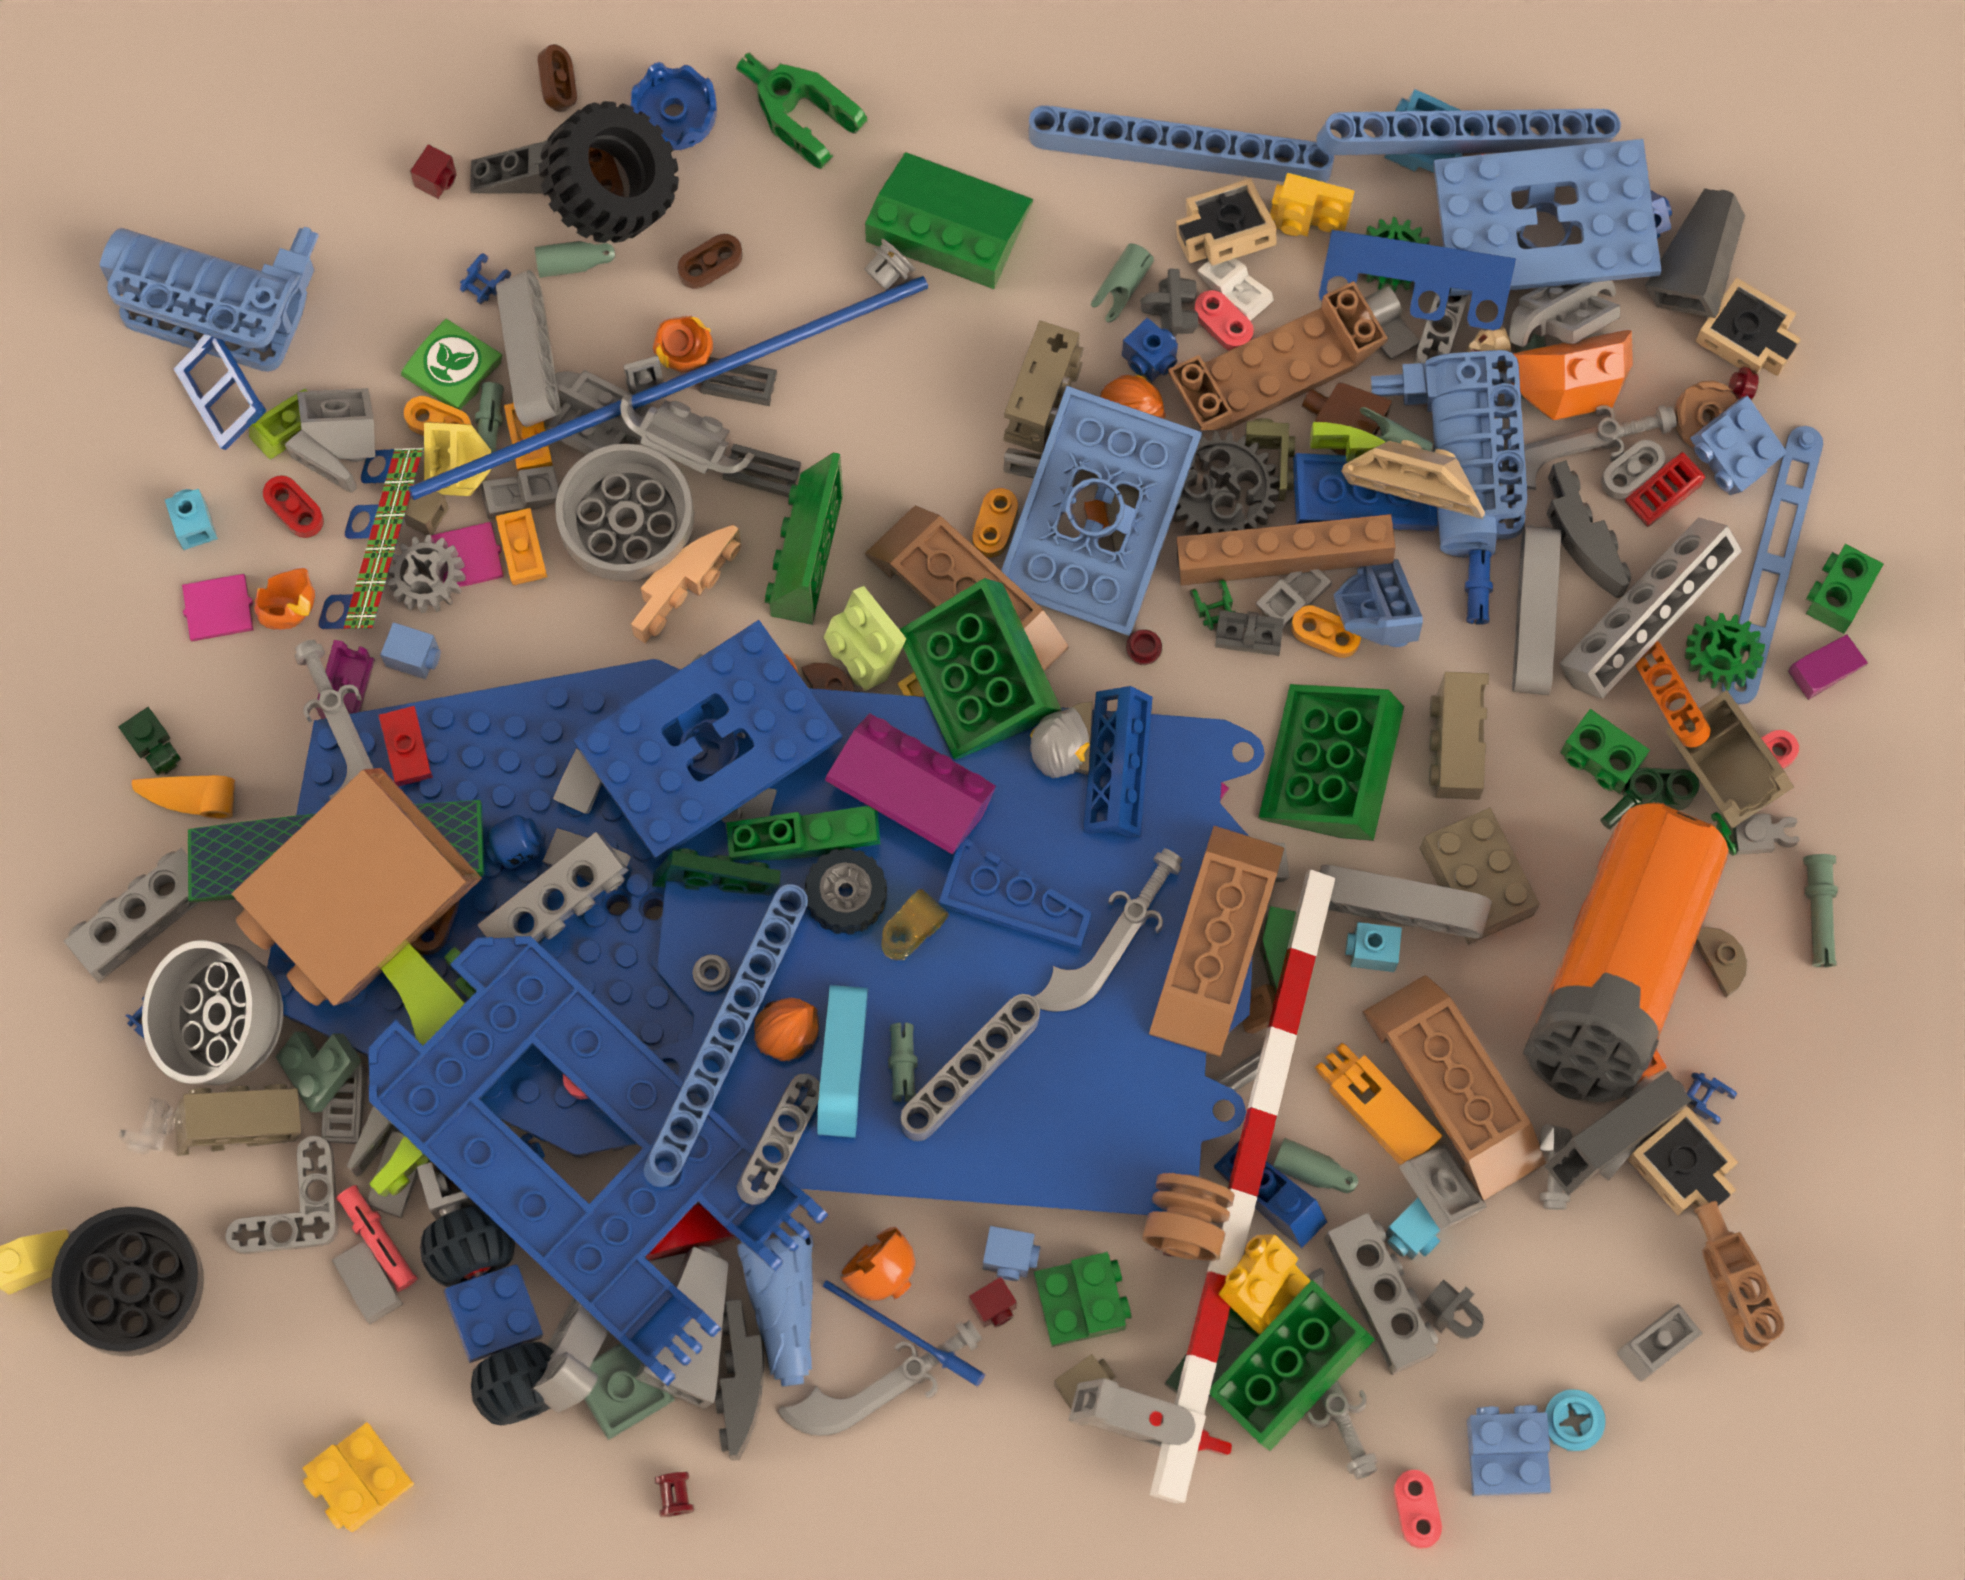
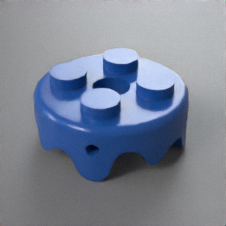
M654 63L648 68L644 78L632 88L631 106L634 107L633 112L638 114L642 111L650 117L649 122L652 125L658 124L664 131L661 135L666 142L670 141L674 150L687 149L700 143L709 135L715 124L717 103L712 81L709 77L704 78L689 65L670 69L663 63ZM677 104L683 107V112L678 116H669L665 113V109L670 105Z

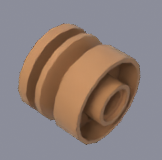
M1162 1173L1158 1175L1156 1188L1160 1191L1153 1193L1152 1202L1166 1210V1212L1148 1213L1142 1240L1148 1245L1175 1257L1202 1261L1219 1260L1225 1232L1211 1224V1222L1224 1223L1229 1221L1230 1212L1226 1208L1233 1206L1235 1194L1228 1188L1194 1175Z

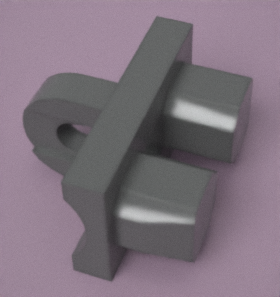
M1170 268L1168 270V277L1159 282V292L1148 293L1140 300L1141 311L1149 315H1160L1161 329L1169 330L1174 337L1177 334L1193 333L1198 327V313L1193 310H1182L1181 302L1192 303L1197 293L1196 281L1180 278V269Z
M1220 610L1215 647L1279 656L1284 619L1259 616L1257 612L1247 611V614ZM1244 628H1247V630H1245V634H1244V638H1243V630H1244Z
M1443 1279L1423 1303L1438 1318L1433 1327L1440 1333L1447 1327L1452 1333L1462 1339H1470L1478 1335L1483 1328L1484 1318L1481 1311L1470 1302L1474 1293L1467 1287L1459 1293ZM1463 1309L1472 1321L1471 1326L1466 1327L1454 1320V1312Z

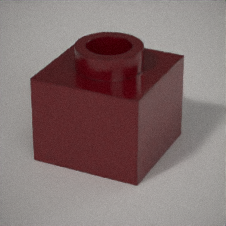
M429 144L410 170L414 186L439 199L444 190H449L452 187L457 175L452 156Z
M1002 1277L969 1295V1304L984 1328L990 1324L997 1328L1014 1317L1012 1311L1017 1309V1301Z

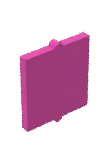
M491 522L431 535L435 544L441 537L444 538L448 547L454 546L459 553L457 557H461L465 567L460 570L465 574L466 580L457 582L459 587L504 577L499 558L501 547L496 544ZM448 571L443 576V583L448 576Z
M245 574L182 585L186 608L182 613L187 618L191 642L254 630L250 609L253 601L248 596Z

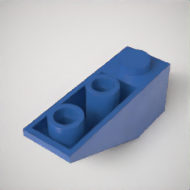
M1239 1141L1214 1165L1215 1170L1228 1182L1230 1181ZM1266 1161L1255 1208L1276 1229L1300 1248H1303L1327 1223V1220L1315 1198Z

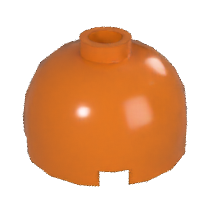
M893 1226L876 1236L880 1242H876L870 1247L867 1244L864 1245L849 1260L841 1272L843 1276H840V1279L861 1298L876 1301L883 1300L891 1295L894 1299H897L911 1286V1282L908 1279L913 1274L916 1262L913 1248L900 1230Z

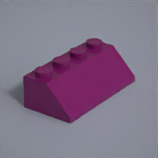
M871 713L855 728L825 778V781L951 854L956 851L982 819L996 788V785L987 781L981 775L973 773L954 762L950 757L940 754L921 743L917 738L907 735L890 725L886 720L878 718Z

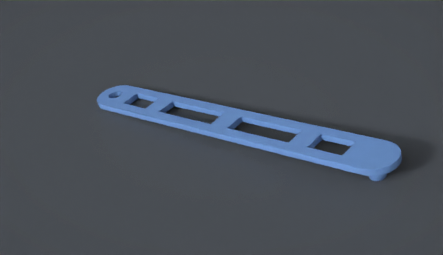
M1809 426L1795 428L1787 439L1785 449L1788 453L1782 458L1738 623L1743 625L1749 621L1762 570L1779 575L1766 626L1762 627L1751 624L1749 630L1751 633L1760 631L1761 636L1758 643L1765 644L1764 653L1761 655L1764 657L1762 666L1757 668V674L1754 679L1746 677L1745 691H1737L1734 687L1735 681L1731 683L1730 690H1727L1739 705L1751 702L1759 690L1820 460L1823 438L1816 429ZM1792 460L1808 464L1802 488L1785 484ZM1781 501L1797 505L1784 557L1767 553ZM1722 683V692H1724L1726 689Z

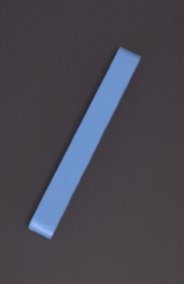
M1048 105L1034 108L1029 116V140L1035 147L1045 150L1284 182L1286 174L1291 173L1326 183L1331 176L1334 155L1321 151L1317 142ZM1048 125L1051 128L1048 130H1041L1037 128V126ZM1075 129L1083 130L1085 133L1077 135L1073 134L1071 131ZM1115 134L1118 135L1119 138L1109 139L1105 135ZM1143 138L1151 139L1153 143L1144 144L1141 143L1139 140ZM1183 143L1188 147L1180 149L1176 148L1174 144ZM1209 148H1218V149H1220L1222 152H1220V153H1212V152L1208 151L1207 149H1209ZM1250 152L1256 156L1253 158L1244 157L1242 153ZM1285 157L1288 158L1290 161L1283 163L1278 161L1276 158ZM1318 161L1321 162L1324 166L1315 167L1310 163Z
M1608 109L1338 112L1328 117L1319 130L1316 141L1321 151L1329 155L1505 153L1611 142L1620 131L1621 122L1617 114ZM1596 126L1600 127L1605 134L1600 133ZM1497 127L1502 128L1507 133V136L1501 134ZM1530 127L1537 129L1540 135L1533 133ZM1563 127H1567L1572 134L1567 133ZM1431 128L1438 130L1441 137L1435 135ZM1464 128L1470 129L1474 136L1467 134ZM1331 129L1339 132L1342 138L1334 136L1331 133ZM1364 129L1372 131L1375 138L1368 136ZM1398 129L1404 130L1408 134V137H1404L1403 135H1401L1398 132Z
M784 885L779 888L773 897L649 1153L643 1170L647 1181L653 1186L666 1187L672 1184L692 1149L807 908V894L797 885ZM780 901H790L794 904L796 911H786L782 908ZM765 932L776 933L780 937L781 942H770L767 940ZM749 964H760L765 969L766 974H755L750 969ZM734 996H745L750 1001L751 1006H739L735 1002ZM721 1027L731 1029L735 1034V1039H724L718 1029ZM702 1061H715L720 1071L715 1073L709 1072L703 1066ZM687 1093H698L704 1099V1104L699 1106L693 1105L687 1099ZM679 1125L684 1127L688 1132V1138L680 1139L675 1137L671 1132V1126ZM659 1158L666 1159L672 1165L673 1171L661 1172L655 1166L654 1160Z

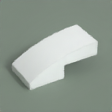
M1236 258L1213 266L1208 261L1198 269L1199 276L1212 290L1224 294L1250 321L1274 301L1272 292L1249 276L1246 266Z

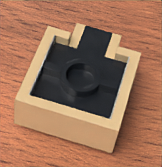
M1251 178L1187 198V217L1176 221L1177 240L1189 264L1208 258L1211 266L1277 245L1276 225Z
M1736 277L1722 298L1716 318L1709 317L1695 342L1739 369L1748 367L1753 373L1758 374L1761 368H1764L1778 377L1796 350L1801 338L1788 331L1797 313Z
M1688 1106L1644 1142L1627 1159L1678 1216L1689 1206L1695 1210L1702 1205L1717 1201L1719 1207L1736 1191L1724 1176L1739 1162Z

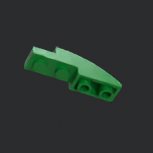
M870 806L809 815L793 812L726 822L729 857H732L734 860H785L820 857L823 854L831 853L830 851L835 849L844 850V848H858L880 844L878 811Z

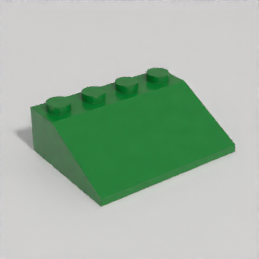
M905 152L879 192L865 222L866 242L880 247L882 245L881 240L885 239L905 257L995 289L1033 203V199Z
M833 452L800 474L798 485L792 484L788 500V505L793 506L791 516L784 517L780 537L785 538L782 550L777 549L775 552L773 570L777 571L775 582L768 583L765 594V603L770 606L771 617L813 625L844 495L841 456L839 453Z
M984 578L899 629L906 637L903 649L954 759H960L1038 725L1045 716L1062 711L1003 583Z
M1290 684L1258 818L1263 821L1337 838L1374 841L1404 705L1389 689Z

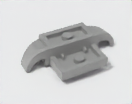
M1612 281L1537 288L1519 298V306L1514 311L1511 320L1510 342L1524 347L1528 343L1530 333L1539 336L1548 334L1568 344L1580 342L1583 338L1597 330L1603 329L1606 325L1620 318L1619 304L1598 297V292L1610 297L1616 295L1615 285Z
M586 370L582 374L575 372L555 373L561 412L559 415L554 416L547 425V430L617 402L625 394L629 396L632 394ZM644 405L634 411L640 416L645 417L649 409ZM620 415L560 441L587 455L605 446L625 444V442L633 444L636 439L641 441L642 437L632 431Z
M625 394L622 398L620 405L621 416L625 424L642 437L640 444L654 449L703 474L708 469L730 474L739 472L747 467L755 456L749 452L744 458L737 460L724 456L729 444L725 440L730 430L723 428V424L715 418L709 416L702 418L690 412L691 409L681 402H669L666 400L659 409L652 406L645 417H642L632 407V396Z

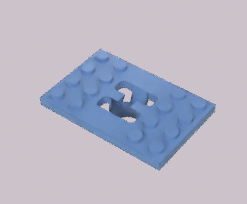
M1643 139L1434 160L1433 168L1443 247L1516 258L1510 290L1660 276L1662 270ZM1555 187H1573L1576 192L1577 202L1569 205H1561L1555 202ZM1529 190L1527 205L1522 209H1516L1512 204L1511 193ZM1537 212L1549 213L1562 223L1565 238L1560 243L1551 247H1537L1530 240L1523 237L1526 225L1538 224ZM1572 227H1579L1582 242L1566 245ZM1451 287L1449 291L1450 296L1470 295L1473 293V291Z
M1066 386L1001 571L1037 604L1130 636L1203 433ZM1079 471H1087L1099 477V479L1091 478L1084 480L1075 487H1072ZM1096 484L1098 490L1094 499L1108 504L1112 503L1116 493L1120 503V511L1116 514V521L1112 526L1103 529V524L1087 519L1084 529L1078 526V522L1072 513V507L1077 501L1075 497L1082 489ZM1127 485L1139 490L1140 494L1135 509L1124 503L1123 496L1117 489L1118 486ZM1063 513H1067L1072 525L1080 532L1078 537L1071 538L1059 533L1058 525ZM1116 530L1125 534L1122 546L1117 552L1103 549L1098 544L1099 538L1109 536Z

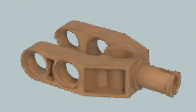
M1713 1201L1694 1210L1708 1239L1705 1242L1706 1246L1701 1251L1711 1284L1739 1347L1747 1352H1759L1782 1334L1785 1325L1784 1319L1763 1270L1741 1232L1734 1233L1733 1231H1728L1718 1208V1203ZM1750 1279L1754 1280L1759 1285V1296H1757V1293ZM1740 1289L1746 1293L1748 1299L1740 1293ZM1730 1291L1738 1309L1729 1303L1728 1294ZM1766 1315L1770 1316L1775 1322L1774 1333H1772V1328ZM1755 1324L1762 1329L1764 1335L1758 1332ZM1745 1326L1751 1337L1761 1342L1760 1344H1750L1744 1338Z

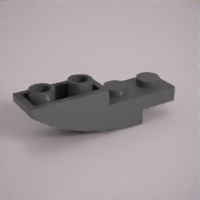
M1567 460L1553 464L1548 479L1556 499L1551 501L1547 511L1553 528L1561 530V543L1578 566L1594 582L1614 597H1623L1629 582H1631V574L1627 564L1621 562L1617 550L1619 545L1616 534L1613 530H1608L1605 520L1592 523L1591 508L1587 502L1583 503L1579 494L1581 486L1578 475L1575 471H1570Z
M741 1299L726 1301L727 1312L723 1314L722 1325L723 1336L730 1335L732 1350H725L727 1373H735V1377L720 1379L721 1390H716L715 1397L717 1414L724 1413L726 1428L719 1429L722 1452L729 1451L732 1461L741 1458L756 1424L764 1384L763 1340L761 1335L747 1337Z

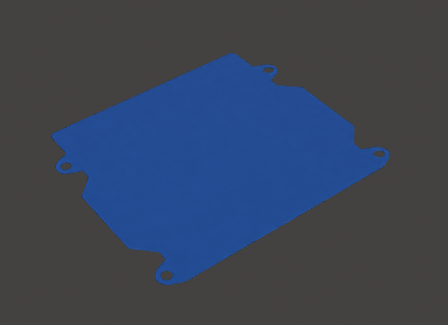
M809 688L842 734V740L769 787L777 790L769 816L793 812L809 815L868 806L825 781V778L855 728L871 713L996 785L982 819L969 833L967 838L983 850H989L999 856L1003 862L1013 868L1031 875L1035 881L1045 887L1056 890L1092 912V916L1081 950H1077L939 907L938 902L955 852L953 854L949 853L878 812L880 844L852 848V850L863 851L866 856L874 858L878 867H881L884 872V879H886L887 899L883 913L879 914L878 920L874 924H870L868 929L862 932L859 930L854 932V934L847 935V933L836 934L830 929L822 928L818 921H814L810 910L806 908L755 1014L756 1017L769 1002L785 998H797L816 1007L819 1017V1032L813 1049L804 1053L800 1058H794L790 1061H779L770 1055H765L756 1046L754 1040L755 1021L753 1019L711 1108L755 1149L783 1092L791 1080L799 1074H809L814 1076L820 1083L830 985L868 988L858 1094L856 1137L817 1135V1104L782 1173L797 1187L806 1190L1148 1215L1151 1212H1166V1210L1152 1202L1153 1193L1160 1191L1156 1188L1158 1175L1162 1173H1176L1199 1177L1201 1142L1230 1134L1241 1126L1246 1115L1245 1104L1238 1093L1232 1088L1205 1076V1052L1151 1036L1149 1031L1213 826L1249 836L1220 804L1221 782L1250 774L1259 768L1265 755L1261 740L1251 731L1225 719L1151 714L1141 836L1128 838L1115 831L1089 834L1083 831L1088 775L1074 772V774L1059 778L1055 777L1054 779L1045 776L1034 763L1032 753L1030 752V734L1036 726L956 760L949 750L926 697ZM714 698L707 702L714 709L711 719L719 720L727 714L728 708L721 699ZM1061 707L1062 711L1069 709V708ZM1092 710V720H1091L1090 751H1091V740H1092V729H1093L1094 710ZM1107 711L1106 716L1110 719L1115 711ZM705 731L698 734L720 745L718 766L713 770L725 766L731 760L735 746L727 736L721 738L717 735L716 731ZM1112 732L1104 741L1103 750L1105 753L1114 745L1115 735ZM747 735L745 738L737 736L740 756L750 751L754 745ZM1245 742L1251 745L1254 750L1253 758L1248 762H1238L1232 754L1233 747L1236 744ZM1109 767L1101 776L1100 785L1102 788L1111 779V769ZM1106 802L1098 810L1097 822L1107 821L1108 805ZM719 820L673 851L686 848L697 851L700 856L711 858L715 855L729 856L725 823ZM1166 848L1183 859L1180 864L1182 867L1178 875L1172 873L1168 875L1147 911H1157L1162 916V930L1157 934L1155 927L1159 921L1155 917L1147 918V921L1144 925L1140 926L1101 989L1091 1000L1082 1006L1067 1011L1054 1012L1040 1009L1039 1022L1036 1029L930 1137L922 1141H913L907 1138L901 1128V1113L908 1103L905 1102V1094L901 1096V1102L892 1100V1069L888 1068V1058L892 1056L890 1025L901 1023L902 1038V1030L905 1029L904 1024L910 1023L914 1025L913 1048L914 1055L918 1058V1065L914 1068L915 1093L917 1094L1011 998L1020 994L1034 997L1041 993L1051 980L1053 966L1063 970H1075L1085 966L1093 959L1124 911L1127 903L1125 899L1117 898L1113 905H1109L1110 896L1114 892L1123 891L1130 896L1131 900L1139 897L1149 878H1151V875L1159 866L1153 860L1157 852L1161 853ZM819 857L785 860H734V862L743 864L762 862L768 864L770 869L781 870L780 885L770 895L723 892L719 889L718 884L699 887V890L685 889L684 882L666 881L657 972L694 1013L691 1038L662 1046L653 1053L661 1060L664 1058L674 1059L679 1065L677 1075L683 1081H685L776 892L780 887L787 884L797 885L805 891L806 876H809L810 867L813 863L816 864ZM852 886L849 889L839 887V894L843 897H849L853 893ZM780 901L782 908L786 911H796L794 904L790 901ZM765 932V936L770 942H781L780 937L776 933ZM705 955H718L724 958L729 965V982L719 991L706 992L700 989L693 979V967ZM1252 958L1229 1032L1250 1015ZM749 964L750 969L755 974H766L765 969L760 964ZM713 968L705 972V977L709 980H714L719 975V972ZM734 996V1000L739 1006H751L750 1001L745 996ZM1018 1008L1012 1013L1013 1017L1019 1022H1027L1033 1017V1014L1027 1008ZM726 1027L718 1029L724 1039H735V1034L731 1029ZM992 1034L987 1038L986 1042L990 1047L999 1049L1006 1045L1007 1040L1000 1034ZM968 1060L961 1064L960 1069L966 1075H975L981 1070V1067L977 1062ZM702 1061L703 1066L709 1072L715 1073L720 1071L715 1061ZM804 1086L799 1089V1095L793 1105L800 1107L801 1103L808 1096V1089ZM939 1087L934 1092V1096L941 1102H947L953 1099L955 1093L949 1087ZM1219 1100H1227L1235 1108L1234 1116L1229 1121H1219L1213 1115V1106ZM915 1113L908 1118L907 1122L911 1127L920 1129L927 1125L928 1119L923 1114ZM789 1115L779 1116L778 1123L784 1131L793 1132L797 1129V1123L794 1118ZM771 1145L763 1147L762 1153L767 1161L771 1163L781 1161V1153L776 1147Z

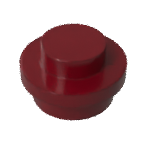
M1742 367L1738 372H1734L1729 381V388L1733 390L1732 393L1736 399L1748 395L1752 400L1758 388L1759 376L1748 367Z
M1138 630L1128 638L1126 652L1133 662L1139 665H1149L1160 657L1162 642L1156 633L1150 630Z

